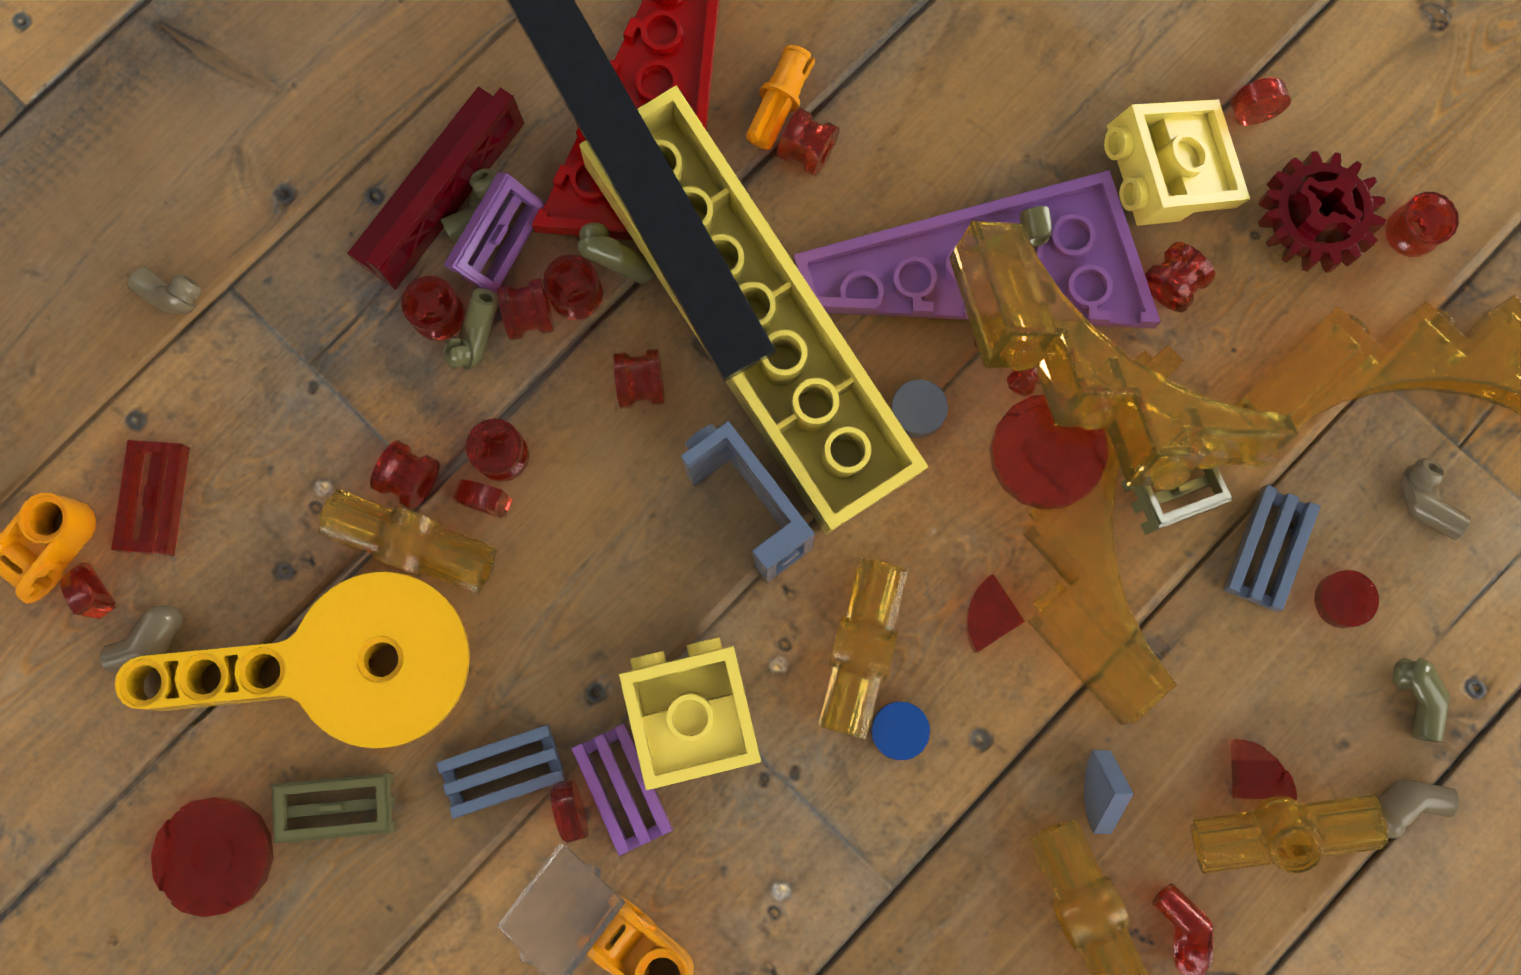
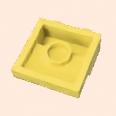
M1219 99L1134 104L1107 125L1108 131L1104 140L1105 152L1111 160H1117L1123 178L1119 191L1120 202L1124 209L1133 211L1137 226L1180 222L1194 212L1233 209L1250 200Z
M720 637L686 645L689 655L687 657L666 661L664 651L631 658L632 670L619 674L646 790L761 762L734 645L722 648Z

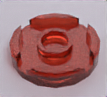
M1051 393L1031 395L1008 410L996 425L989 448L992 471L1004 491L1021 504L1041 510L1067 508L1091 493L1102 477L1109 453L1104 429L1095 414L1084 405L1079 406L1075 402L1067 400L1068 397Z
M226 797L195 800L181 807V810L176 812L171 819L166 820L157 832L151 852L152 874L159 891H164L167 898L172 901L170 904L180 912L199 917L233 912L254 899L268 880L274 858L272 835L262 816L243 801Z

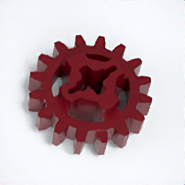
M1318 151L1311 152L1303 163L1296 157L1291 159L1282 169V172L1277 171L1267 183L1270 190H1267L1259 200L1258 205L1270 210L1258 221L1259 227L1273 228L1274 234L1267 240L1266 244L1268 247L1281 243L1286 248L1281 259L1285 263L1295 255L1301 257L1302 271L1308 272L1318 261L1321 262L1325 273L1332 272L1341 262L1347 267L1362 256L1361 252L1365 253L1375 245L1378 239L1374 234L1386 222V219L1374 214L1386 203L1385 197L1371 196L1369 192L1378 182L1377 179L1371 177L1362 181L1357 176L1362 166L1358 161L1353 163L1348 169L1342 167L1341 153L1335 152L1326 163L1322 162ZM1318 210H1322L1325 214L1322 215Z

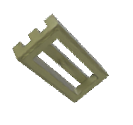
M1209 449L1138 473L1121 482L1125 492L1134 490L1138 500L1131 503L1135 514L1144 511L1148 521L1140 524L1145 535L1233 501ZM1199 466L1202 467L1205 473L1204 476L1154 493L1150 486L1151 483ZM1211 486L1214 492L1213 496L1163 514L1160 504Z
M393 773L272 784L274 843L395 832V820H392L391 808H394V796H391L390 785H393ZM376 786V798L287 806L288 794ZM377 810V821L288 830L287 818Z

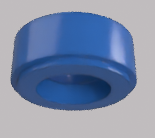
M893 702L882 707L876 713L871 724V737L875 747L884 756L894 760H908L916 757L925 749L930 737V725L926 715L917 706L908 702Z

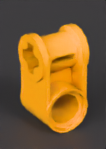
M39 493L31 496L23 503L19 512L0 534V576L16 588L15 594L18 599L26 604L34 603L47 595L56 586L63 571L92 538L96 530L94 511L88 504L80 500L53 493ZM62 511V524L60 528L56 532H54V518L57 515V513Z
M618 894L611 900L613 909L592 936H584L579 942V946L586 955L612 975H650L651 964L657 958L672 960L678 966L680 975H694V964L685 948L659 929L655 922L640 908ZM625 925L626 928L624 932L620 935V937L612 946V940L615 938V936L618 934L621 928Z

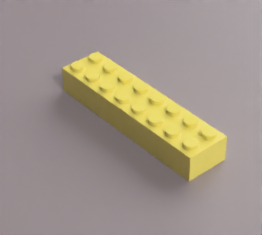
M676 85L637 110L776 349L774 355L732 377L726 383L821 529L827 535L917 477L929 466ZM587 141L582 142L579 145L586 169L701 343Z

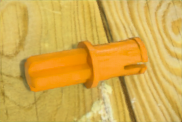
M797 45L785 46L769 82H765L760 87L759 95L762 98V102L746 133V139L750 144L757 146L761 150L772 148L788 113L797 111L800 106L799 95L815 65V59L810 58L811 53Z

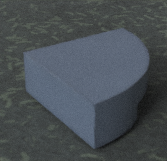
M1092 750L1084 781L1086 814L1093 834H1112L1134 793L1111 750Z

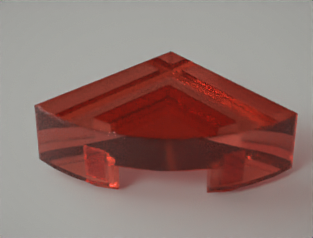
M465 479L459 480L453 496L457 504L501 519L502 517L506 518L513 500L502 489Z
M85 562L79 563L61 576V590L73 614L101 619L116 608V602L90 564Z
M994 574L990 575L977 587L968 606L966 634L974 653H978L1025 622Z
M1231 739L1233 798L1298 800L1292 776L1274 755L1255 742Z

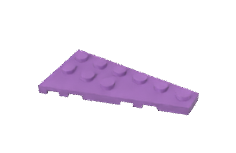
M1110 170L794 254L793 259L794 264L827 313L1156 328L1161 323ZM1036 206H1047L1049 208L1052 229L1050 239L1046 244L1039 247H1027L1023 244L1017 247L1013 246L980 259L976 249L977 246L1006 235L1011 231L1021 229L1020 212Z

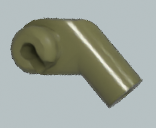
M491 169L476 171L469 181L473 189L467 208L441 219L452 244L456 243L495 178L497 174Z
M483 288L473 291L459 337H451L445 342L443 347L444 360L450 367L459 368L462 366L468 370L482 361L500 302L499 297L493 291Z

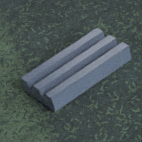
M1265 485L1259 491L1223 591L1272 611L1279 612L1284 609L1321 506L1312 502L1303 503L1298 501L1299 497L1290 493L1284 495L1277 492V488ZM1274 505L1280 509L1250 588L1243 585L1271 506ZM1296 514L1298 515L1296 524L1270 595L1265 594L1266 587L1292 516Z
M545 725L436 762L439 774H442L445 782L443 785L445 795L449 796L452 806L449 807L452 819L567 781L550 725ZM542 741L544 751L458 780L456 769ZM546 762L549 764L551 771L549 774L467 802L464 800L462 794L464 790Z

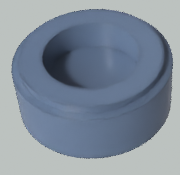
M912 380L903 384L897 390L891 404V410L908 436L923 438L934 434L942 426L948 412V403L945 394L936 384L927 380Z

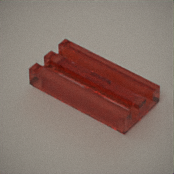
M127 440L111 550L120 553L136 552L149 555L175 556L190 447L181 443ZM146 453L151 454L147 485H145L143 492V514L139 540H133ZM167 455H168V462H167V469H166V475H165V482H164V489H163V496H162V503H161V510H160V517H159L157 538H156V541H155L157 521H158V514H159V507H160V500H161V493H162L164 473H165V466H166V459H167Z

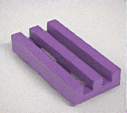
M498 172L444 266L453 272L459 273L461 278L468 283L475 284L478 287L477 289L483 288L497 293L532 232V223L539 209H543L545 202L508 173ZM523 201L526 203L524 209L484 276L480 272L496 245H499L508 230L509 222Z
M624 723L609 732L594 737L590 741L571 748L619 856L674 830L656 789H645L635 742L627 724ZM618 740L657 824L649 829L645 826L609 745ZM597 750L635 833L634 836L628 839L590 756V753Z

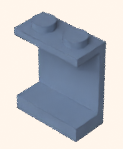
M729 421L718 429L713 424H710L699 430L686 442L685 446L688 451L681 455L687 477L694 486L730 460L782 528L752 550L754 566L767 583L812 550L815 533Z

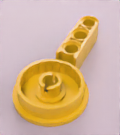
M373 572L347 579L324 593L308 610L296 632L287 640L269 644L139 656L130 659L121 666L116 674L114 686L116 694L123 704L134 709L156 711L292 698L299 702L311 720L330 736L354 746L389 748L407 744L421 738L436 728L450 714L461 697L466 684L470 664V650L466 630L461 618L451 603L440 592L425 582L408 575L392 572ZM393 646L398 654V665L392 673L381 677L375 671V668L369 666V660H374L377 652L383 647ZM275 657L280 665V676L276 683L271 687L265 688L260 682V668L265 661ZM216 663L220 668L221 680L214 691L207 693L202 686V674L207 667ZM156 669L161 676V688L154 697L149 699L144 692V680L150 672Z

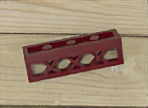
M479 86L476 88L347 254L354 262L396 290L443 230L444 226L441 219L456 213L471 194L473 189L469 183L471 176L480 169H490L525 124L514 96L501 87L494 96Z

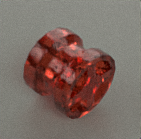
M798 108L792 115L780 138L776 157L787 162L796 160L803 164L805 172L817 176L834 148L840 128L830 122L820 124L813 120L810 112Z
M1437 192L1420 193L1412 197L1405 205L1399 207L1388 217L1385 225L1386 238L1390 246L1399 254L1407 257H1421L1433 251L1437 246L1447 242L1456 233L1459 225L1458 211L1454 203L1445 195ZM1412 221L1418 223L1422 229V234L1418 233L1414 225H1412Z
M1174 242L1164 252V261L1160 265L1151 266L1145 272L1152 296L1166 308L1175 312L1186 311L1194 301V293L1198 289L1208 287L1216 275L1209 260L1200 251L1184 242Z
M568 254L558 257L549 264L544 272L543 286L556 312L571 320L585 319L594 314L602 303L603 289L597 271L591 262L580 255ZM580 290L585 292L584 294L580 293L577 296H573V299H570L572 294L577 293Z
M423 276L411 282L402 294L401 308L403 314L422 337L432 341H443L453 337L460 331L465 318V308L461 299L446 280L437 276ZM434 314H437V315H438L437 317H434V318H432V317H429V318H428V315H434Z
M542 277L530 280L528 285L522 288L515 289L511 285L497 288L500 311L510 341L521 339L525 332L538 330L543 334L554 331L551 306Z
M659 348L648 349L643 356L631 357L626 352L614 353V376L620 409L630 408L636 401L648 400L653 405L665 404Z
M496 418L483 420L474 426L468 434L465 445L467 457L471 464L488 479L498 482L509 481L519 476L527 466L529 459L528 444L517 429L506 420Z
M400 440L393 441L383 451L375 464L371 474L370 488L382 495L392 493L398 496L400 504L414 510L423 503L430 493L438 476L440 462L429 455L418 457L412 454L409 445Z

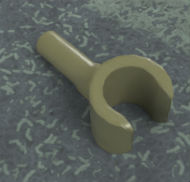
M1036 206L1020 212L1021 229L1011 231L1006 235L977 246L976 249L980 259L1013 246L1017 247L1023 244L1027 247H1039L1046 244L1050 239L1052 229L1049 208L1047 206Z

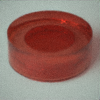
M1276 77L1262 78L1247 84L1231 100L1236 120L1241 125H1254L1266 122L1280 115L1291 104V97L1285 81Z
M1343 570L1330 574L1320 581L1315 591L1314 601L1317 612L1325 622L1334 627L1345 629L1361 626L1369 622L1378 610L1379 595L1374 583L1366 575L1354 570Z
M572 780L554 785L550 791L551 805L561 839L566 843H571L588 838L587 817L576 782Z

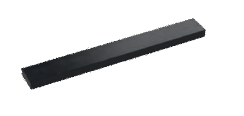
M506 0L723 381L731 379L774 355L776 349L575 0Z

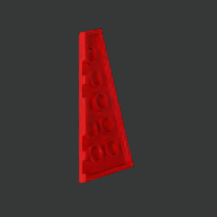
M642 0L635 17H631L623 33L624 40L615 59L610 60L611 65L637 109L677 85L707 131L720 0ZM578 127L575 143L565 164L560 165L552 181L554 187L543 209H539L532 227L535 233L579 236V232L584 225L596 222L606 226L610 237L613 239L633 240L585 167L579 144L586 140Z

